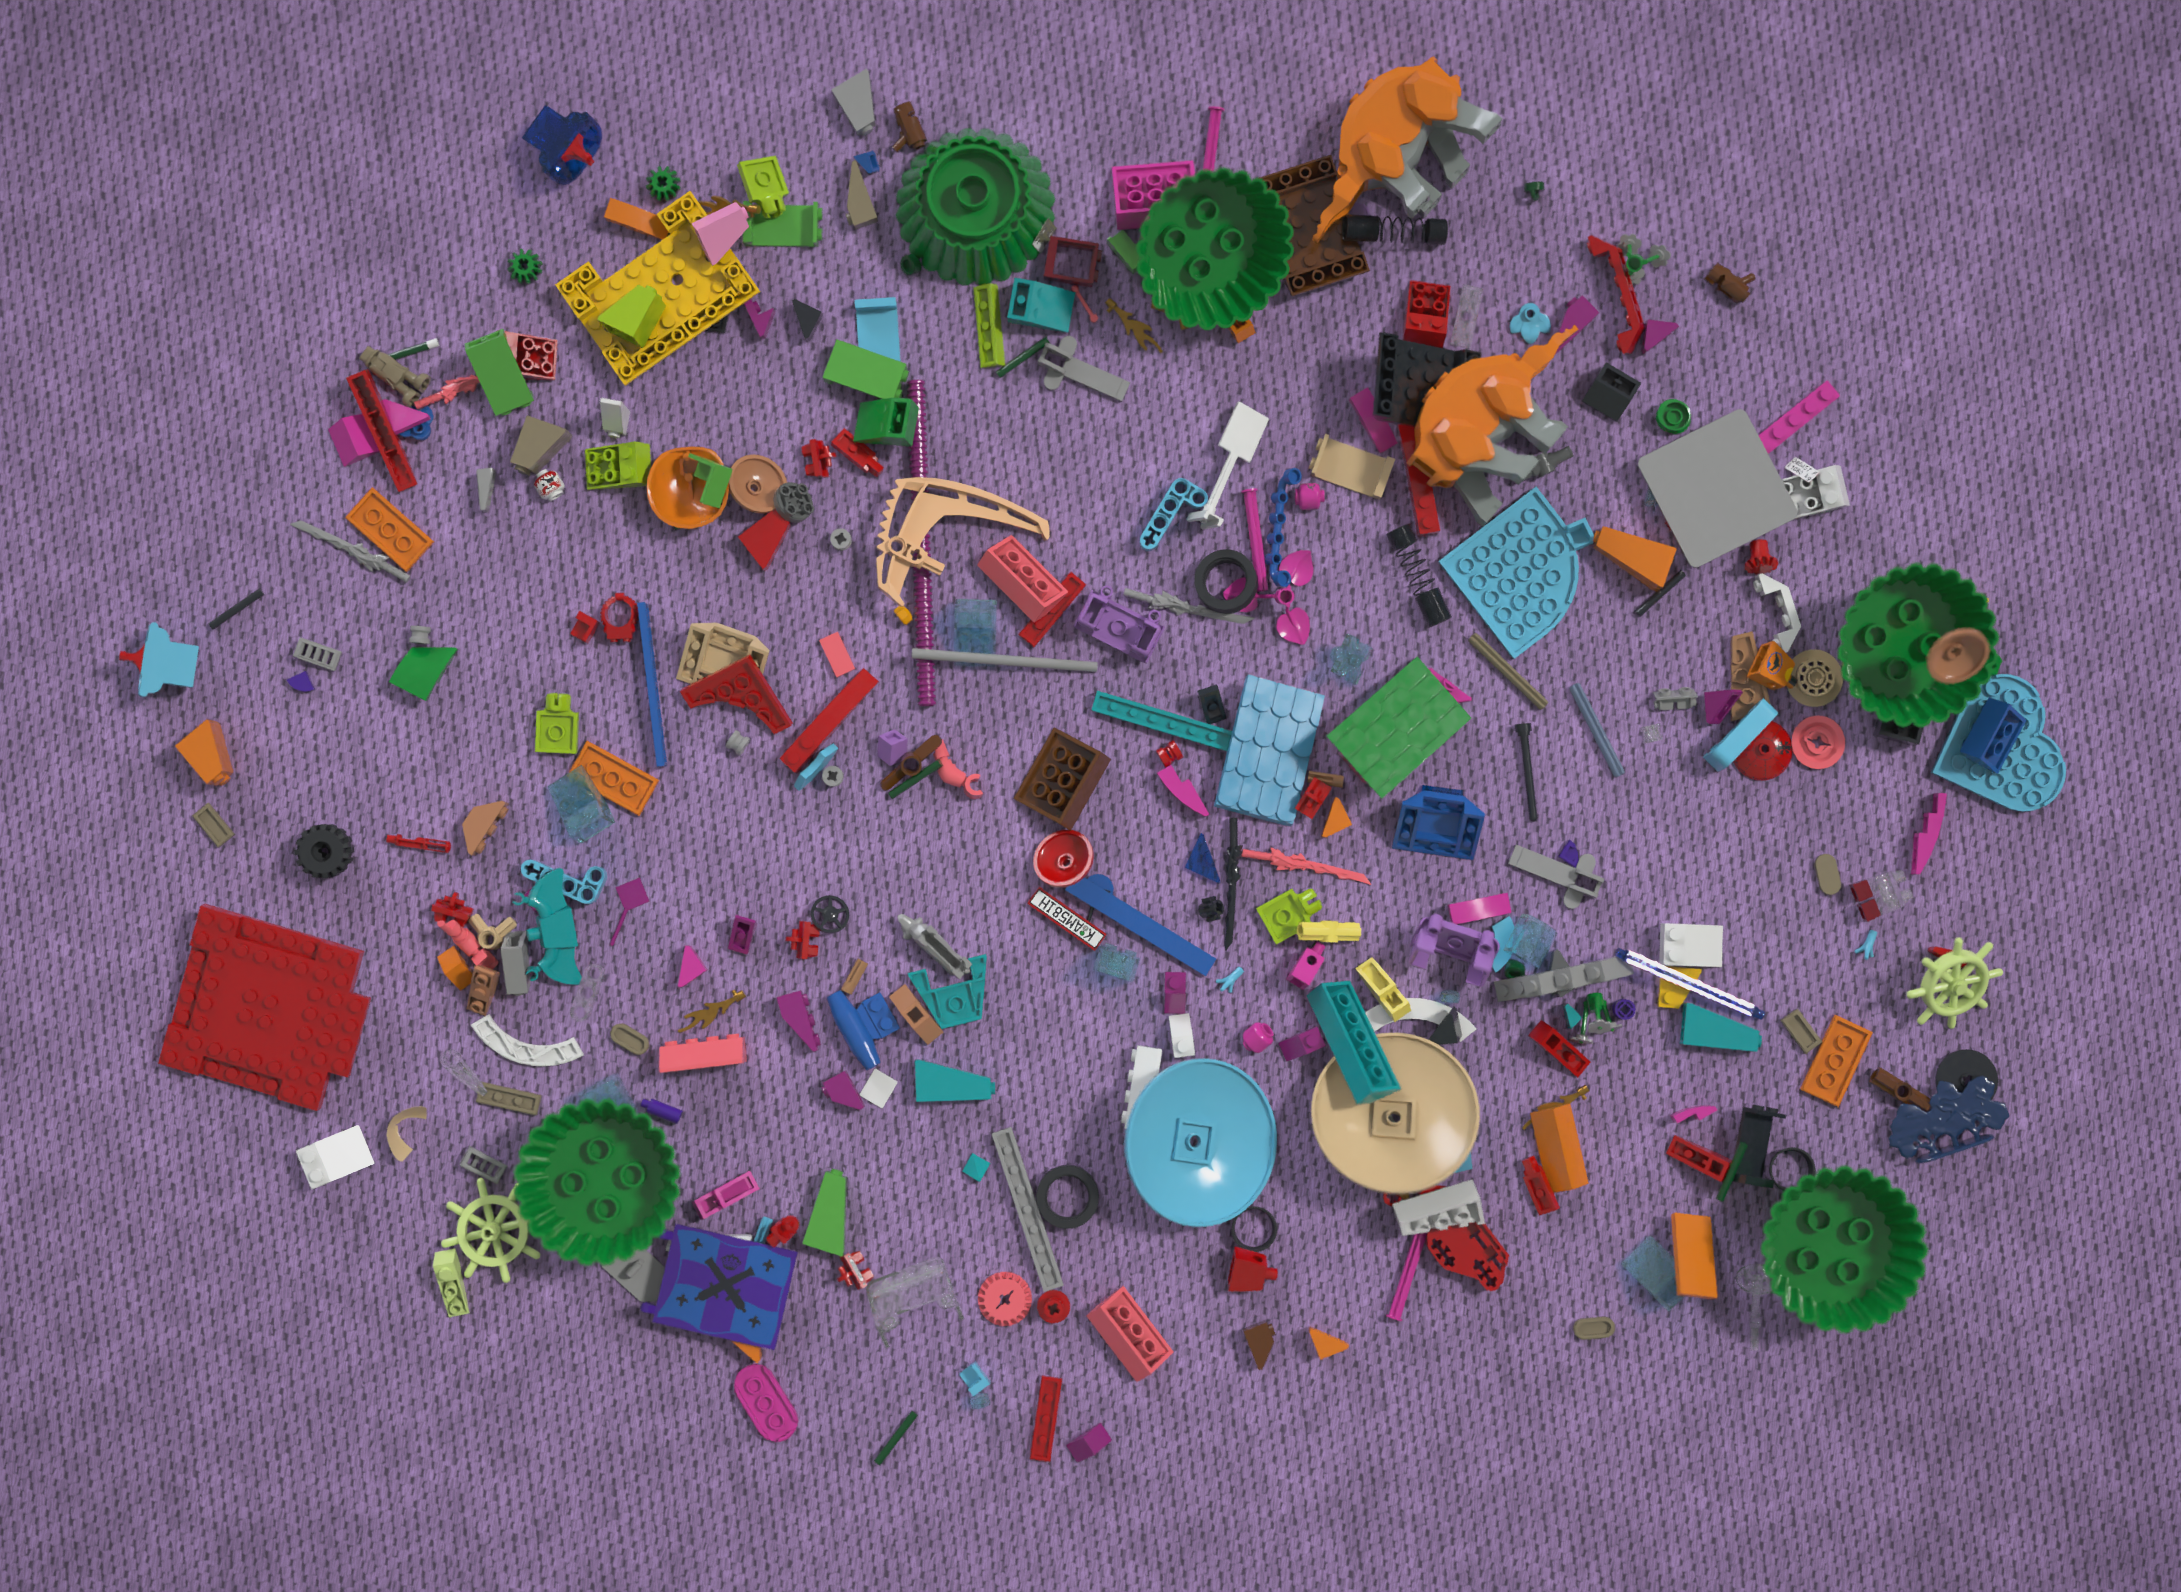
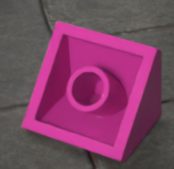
M363 414L341 418L328 429L344 467L380 452Z

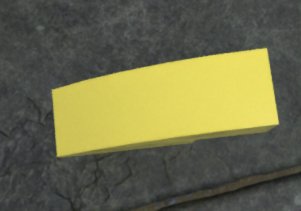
M1373 957L1355 968L1371 993L1394 1022L1411 1011L1407 999L1401 994L1393 980Z

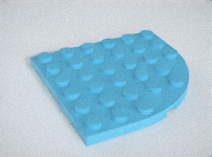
M1537 487L1533 488L1438 561L1513 659L1544 637L1561 621L1573 601L1579 575L1578 555L1571 543H1574L1571 534L1567 533L1566 525Z

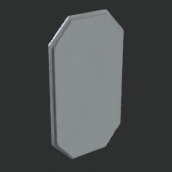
M635 1250V1254L629 1260L623 1261L616 1258L615 1262L611 1265H602L610 1275L640 1302H656L658 1300L665 1267L647 1250Z

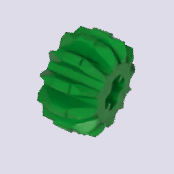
M658 166V172L656 173L654 170H651L650 173L653 177L646 178L647 182L650 183L646 185V188L651 190V197L657 195L658 201H661L663 196L666 201H669L668 195L671 194L675 198L677 195L674 190H681L680 186L677 185L681 182V179L676 177L677 172L675 170L670 172L668 166H666L664 171L661 166ZM660 181H666L667 186L663 187V185H660Z
M523 249L519 250L520 255H517L515 252L512 253L515 259H508V263L512 266L507 268L508 272L512 273L511 278L513 280L518 278V283L520 284L524 280L527 284H530L531 277L537 281L538 278L535 273L542 274V270L538 267L543 265L542 261L538 260L539 255L537 253L532 255V250L530 249L527 250L526 254ZM525 263L528 269L525 270L521 265Z

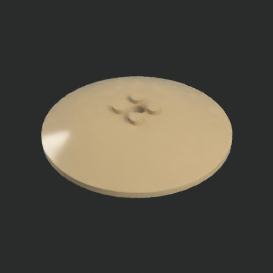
M1376 1034L1401 1089L1375 1102L1357 1104L1334 1056L1323 1069L1314 1089L1311 1105L1314 1134L1320 1149L1328 1161L1342 1175L1354 1183L1370 1190L1390 1194H1405L1425 1190L1451 1176L1463 1164L1471 1152L1479 1129L1480 1109L1478 1096L1465 1068L1443 1047L1412 1034ZM1391 1114H1397L1400 1117V1121L1392 1123L1388 1117Z

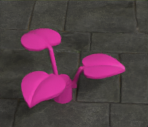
M1296 551L1287 555L1281 561L1279 571H1288L1291 575L1292 584L1302 586L1311 580L1313 576L1311 551ZM1246 578L1235 580L1223 592L1225 600H1231L1240 595L1245 587ZM1290 584L1286 588L1277 590L1275 594H1257V591L1251 603L1240 610V612L1255 610L1258 605L1257 598H1275L1278 604L1286 606V614L1280 615L1277 619L1276 629L1278 634L1283 639L1300 645H1304L1308 639L1310 622L1307 613L1298 607L1289 611L1290 603L1294 600V593L1291 590Z

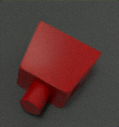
M1234 1247L1228 1274V1291H1261L1265 1279L1277 1280L1278 1269L1267 1267L1266 1255Z

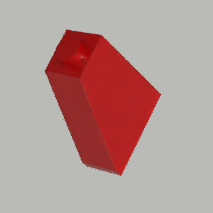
M775 508L739 535L738 538L761 568L766 571L788 533L791 524L781 517Z

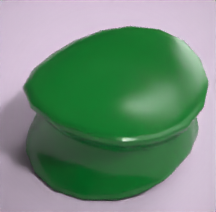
M1669 399L1664 401L1658 408L1656 421L1663 431L1670 434H1681L1690 426L1691 412L1684 402L1677 399Z

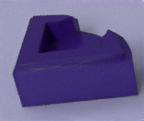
M307 671L287 679L290 686L296 690L303 692L315 690Z
M1568 840L1558 858L1573 868H1576L1579 861L1576 845L1571 840Z

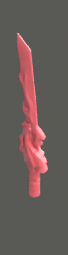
M472 374L466 378L458 377V379L446 380L447 385L440 388L443 391L415 401L414 404L417 409L445 399L444 403L446 405L449 401L452 402L457 393L461 391L465 393L468 391L474 392L480 381L477 375L474 376Z
M1270 848L1271 853L1242 849L1241 857L1272 861L1270 865L1277 866L1276 870L1289 869V871H1292L1294 869H1301L1304 871L1308 868L1313 869L1316 874L1330 873L1337 875L1338 879L1356 880L1371 885L1364 874L1308 861L1301 853L1299 855L1292 854L1289 857L1274 848Z

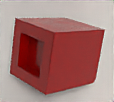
M579 611L576 616L578 620L571 631V635L589 644L600 622Z

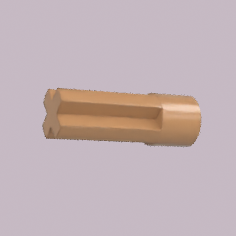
M1309 771L1307 782L1309 783L1316 777L1326 785L1339 788L1343 786V775Z
M857 958L841 990L852 995L868 963Z

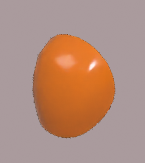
M697 446L674 448L662 453L653 463L647 479V496L654 513L668 525L686 529L702 527L712 523L724 510L728 500L729 482L720 508L700 503L707 481L694 476L698 461L688 457L689 453L724 465L717 453L709 448Z

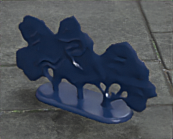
M1979 1076L1969 1081L1963 1093L1958 1092L1954 1084L1939 1081L1937 1094H1934L1929 1102L1932 1108L1929 1112L1921 1110L1916 1105H1900L1896 1117L1890 1126L1893 1134L1889 1137V1146L1898 1148L1901 1156L1907 1159L1912 1158L1917 1153L1918 1148L1928 1149L1929 1153L1915 1159V1163H1927L1989 1142L1995 1137L1992 1134L1979 1135L1982 1127L2000 1130L2005 1123V1119H2008L2010 1116L2005 1103L1990 1099L1993 1096L1995 1084L1985 1076ZM1976 1120L1979 1121V1126L1977 1127L1975 1126ZM1966 1129L1974 1135V1137L1960 1142L1957 1140V1136ZM1932 1134L1935 1135L1934 1140H1931L1930 1138ZM1943 1134L1949 1135L1953 1144L1937 1149L1934 1144L1936 1139ZM1918 1136H1925L1928 1139L1929 1144H1927V1141L1923 1144L1918 1139ZM1913 1142H1917L1919 1146H1914Z

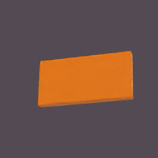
M373 487L345 517L405 572H408L434 543L429 536Z
M586 741L567 775L570 779L638 816L641 815L660 781L589 741Z
M1834 1015L1800 1090L1839 1107L1873 1032Z
M1674 1212L1671 1214L1677 1296L1714 1300L1717 1298L1711 1217Z

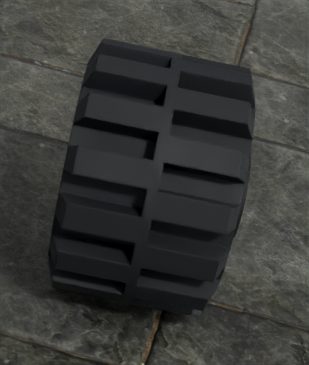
M314 825L310 829L304 830L301 833L302 837L296 841V845H298L297 849L294 850V854L298 856L296 862L298 866L304 868L303 872L311 874L314 878L324 879L337 876L348 868L349 863H352L353 857L351 855L354 852V847L350 843L352 842L351 837H348L345 834L346 831L343 828H338L337 825ZM325 847L330 849V853L326 854V856L322 852V848Z

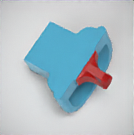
M152 622L148 626L143 647L135 653L120 651L119 660L128 661L137 666L140 674L138 695L145 697L147 694L159 691L163 684L192 688L199 646L171 642L167 631L159 628L157 623Z

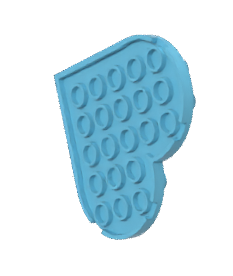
M2010 674L1991 676L1988 683L1980 685L1981 693L1976 700L1967 701L1965 710L1957 714L1930 773L2010 810L2033 811L2052 802L2060 793L2065 782L2066 764L2063 761L2058 745L2050 737L2042 733L2045 724V707L2042 705L2038 691L2029 682L2018 676ZM1989 697L2010 704L2027 720L1998 774L1969 760L1960 752L1964 740L1967 739L1973 723L1977 720L1982 706Z

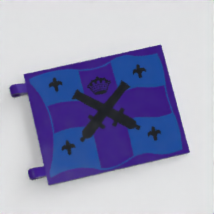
M677 1223L675 1224L674 1231L665 1229L659 1238L672 1241L657 1304L643 1302L640 1311L654 1314L652 1321L654 1323L775 1350L798 1251L780 1247L773 1248L771 1245Z

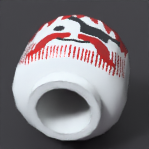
M545 469L536 475L537 479L534 481V487L542 499L553 501L563 494L565 485L556 471H547Z

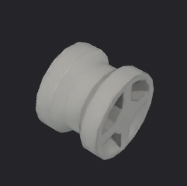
M839 528L832 532L830 541L835 549L843 551L850 547L852 538L847 530Z
M410 626V631L412 632L409 638L410 643L430 644V639L428 638V634L431 632L430 627Z
M735 730L725 747L735 750V753L740 756L749 744L750 738L741 736L740 732Z
M829 766L823 771L822 779L828 786L836 787L843 782L844 774L840 768Z

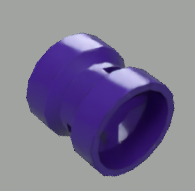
M1618 999L1612 1005V1013L1618 1019L1628 1020L1634 1016L1636 1011L1633 1002L1627 999Z

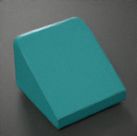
M1564 1003L1562 1007L1567 1027L1572 1029L1582 1018L1568 1003Z

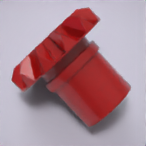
M1758 539L1749 543L1751 557L1745 563V570L1748 573L1757 575L1766 572L1770 573L1772 570L1777 569L1779 565L1778 559L1769 554L1767 540Z
M1052 1289L1041 1295L1037 1303V1310L1044 1321L1059 1323L1068 1316L1070 1302L1063 1292Z

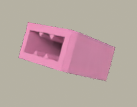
M736 202L692 223L704 253L712 265L717 264L749 227L746 220L749 218L744 207L741 208Z

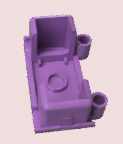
M1103 586L1099 594L1091 590L1073 627L1147 664L1165 629V626L1158 624L1161 618L1160 612L1152 610L1146 618L1111 600L1113 590L1110 586ZM1105 589H1108L1111 593L1110 595L1105 596L1103 594V591ZM1154 613L1157 614L1158 619H1151V615Z
M1432 914L1430 917H1424L1420 921L1409 947L1412 946L1409 964L1426 970L1429 954L1433 955L1434 951L1469 962L1465 983L1483 987L1492 970L1493 961L1500 949V944L1494 938L1495 935L1491 931L1481 933L1471 928L1444 921L1443 917L1439 914Z

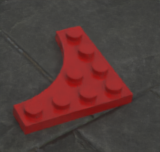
M750 654L680 690L690 709L703 704L715 703V701L729 702V704L743 709L746 707L756 713V716L770 728L773 734L793 724Z

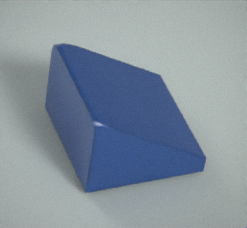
M874 151L854 156L855 160L868 173L880 170Z

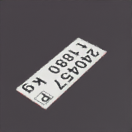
M1797 457L1785 466L1786 469L1807 482H1810L1820 473Z

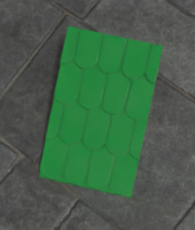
M1416 657L1326 737L1340 751L1337 754L1364 784L1368 783L1382 799L1463 727L1471 717L1425 664Z

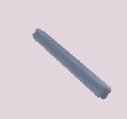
M1576 683L1570 686L1569 690L1613 776L1619 777L1623 775L1625 771L1581 685Z

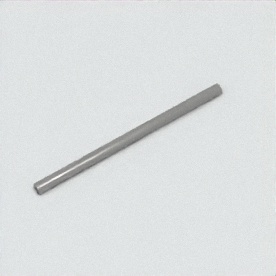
M912 648V659L1097 672L1098 665L1097 662Z

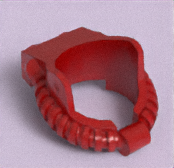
M615 593V596L608 598V601H605V604L602 605L603 608H601L600 618L601 622H603L602 624L605 625L603 632L607 634V639L610 642H618V640L631 642L633 640L632 633L636 630L635 624L639 620L637 603L632 598H629V596H625V593ZM616 601H624L631 607L630 620L621 627L614 626L608 619V610Z

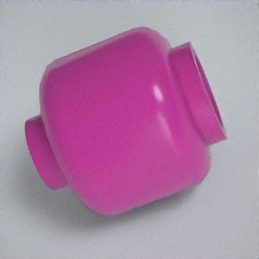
M1302 483L1298 486V489H1295V505H1298L1301 510L1319 509L1320 502L1325 500L1324 490H1320V486L1317 483Z
M1254 1023L1243 1032L1244 1047L1248 1051L1255 1053L1262 1052L1273 1042L1274 1034L1272 1029L1266 1023Z

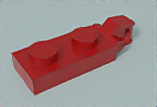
M844 428L832 440L831 446L859 469L866 473L869 471L878 478L883 472L884 467L877 462L879 459L875 456L876 453L864 443L853 442L854 435Z
M1534 1156L1524 1159L1522 1161L1525 1168L1523 1179L1539 1216L1556 1211L1560 1207L1544 1169L1541 1165L1538 1166Z

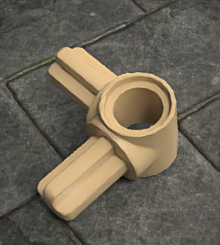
M475 914L469 919V923L478 933L477 938L480 946L490 950L499 949L502 946L504 937L517 927L515 920L511 917H508L496 928L488 927L479 914ZM493 935L494 941L489 945L488 938Z

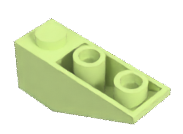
M456 1249L435 1252L433 1269L448 1316L454 1317L470 1313Z

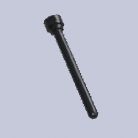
M1531 723L1515 724V733L1518 732V737L1520 736L1529 819L1535 822L1538 817L1528 737L1532 727Z

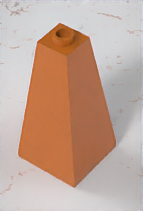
M1602 526L1599 531L1595 530L1594 549L1651 590L1658 591L1664 587L1677 548Z

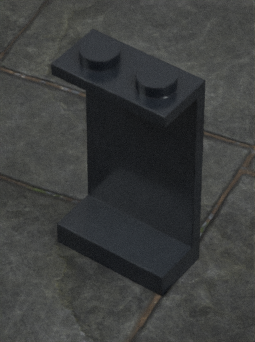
M1752 1104V1108L1743 1107L1735 1152L1740 1142L1746 1143L1748 1146L1733 1181L1773 1189L1775 1180L1762 1178L1773 1117L1786 1119V1115L1778 1113L1779 1109L1766 1107L1765 1111L1764 1106Z

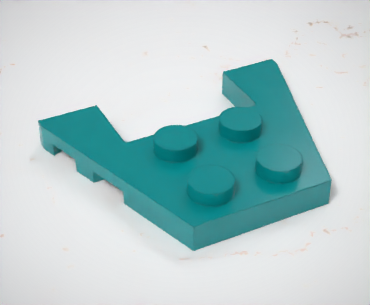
M986 954L968 958L972 963L970 969L973 980L931 989L926 969L908 973V977L941 1029L982 1019L987 964Z

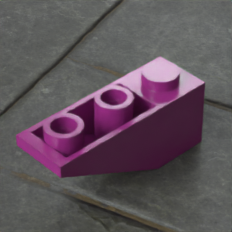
M800 990L777 997L782 1018L813 1052L818 1051L821 1041L818 1033L814 1034L812 1026L816 1024L813 1014H809L807 1006L810 1005L807 993L803 994V991Z

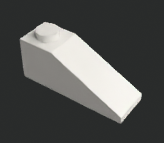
M601 398L603 430L608 432L610 437L620 438V435L626 436L630 411L621 401Z

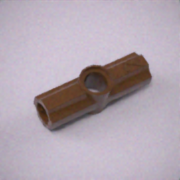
M1878 1067L1872 1073L1869 1082L1890 1094L1893 1098L1898 1099L1904 1104L1916 1105L1925 1112L1931 1107L1929 1103L1931 1099L1914 1089L1909 1083L1903 1082L1881 1067ZM1900 1086H1903L1904 1093L1899 1096L1897 1090Z

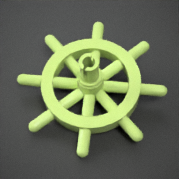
M1958 937L1954 941V951L1946 953L1935 962L1929 958L1922 959V964L1928 970L1922 979L1921 987L1910 990L1906 994L1909 999L1921 996L1925 1005L1928 1006L1918 1017V1024L1923 1025L1936 1013L1940 1016H1947V1026L1953 1029L1956 1026L1957 1015L1968 1011L1975 1005L1982 1009L1987 1008L1988 1003L1982 997L1988 987L1989 979L2003 975V970L2000 968L1989 971L1983 961V958L1993 948L1991 942L1985 943L1975 954L1969 950H1962L1963 940ZM1961 963H1967L1961 970ZM1975 968L1976 974L1968 976ZM1942 991L1937 996V998L1934 999V993ZM1950 996L1949 1003H1944V1001Z
M479 1178L477 1186L480 1198L471 1202L465 1209L454 1202H447L446 1207L458 1214L460 1218L457 1225V1236L442 1240L441 1246L446 1248L459 1244L466 1256L471 1259L464 1272L466 1278H470L473 1275L478 1264L491 1267L499 1266L502 1281L508 1283L510 1275L506 1263L515 1259L521 1252L534 1259H539L541 1254L526 1245L529 1238V1221L522 1219L519 1215L520 1205L515 1202V1186L508 1197L488 1195L485 1180ZM491 1204L502 1205L496 1218H494ZM481 1206H483L486 1221L473 1214ZM509 1211H511L517 1219L514 1221L503 1223ZM470 1221L482 1229L467 1233L468 1222ZM519 1228L518 1239L505 1233V1231ZM483 1238L476 1251L470 1241ZM500 1239L514 1247L505 1255ZM491 1242L493 1243L496 1257L484 1255Z

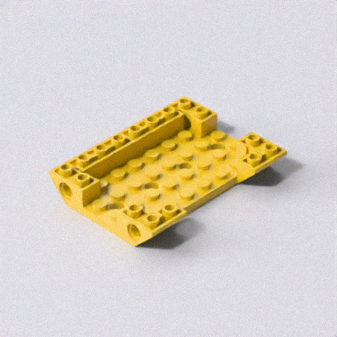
M691 191L657 213V216L670 235L606 280H602L588 261L555 284L625 386L760 293V290L731 249L715 265L706 260V255L692 223L708 215ZM681 275L683 282L680 285H674L672 283L674 276ZM637 285L643 287L648 285L658 291L657 294L662 296L661 300L666 305L643 348L610 332H606L603 325L597 320L603 312Z

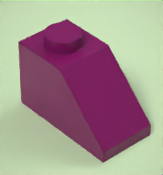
M1317 1026L1278 1042L1286 1062L1326 1046Z
M846 1070L823 1082L824 1087H822V1090L827 1099L831 1098L834 1102L860 1110L865 1107Z

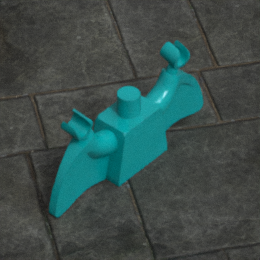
M556 868L545 874L534 884L528 897H525L521 892H516L514 895H520L522 901H512L515 905L526 903L527 906L535 908L539 914L536 917L537 927L526 929L528 941L540 940L541 946L545 948V954L543 959L537 963L538 966H529L526 969V975L531 971L535 972L536 974L530 977V981H535L538 978V972L542 970L555 981L579 985L583 983V979L574 959L575 947L578 946L572 909L567 905L562 892L563 869Z

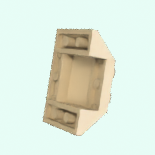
M692 623L676 679L692 684L749 654L763 674L770 650L756 636L719 623Z

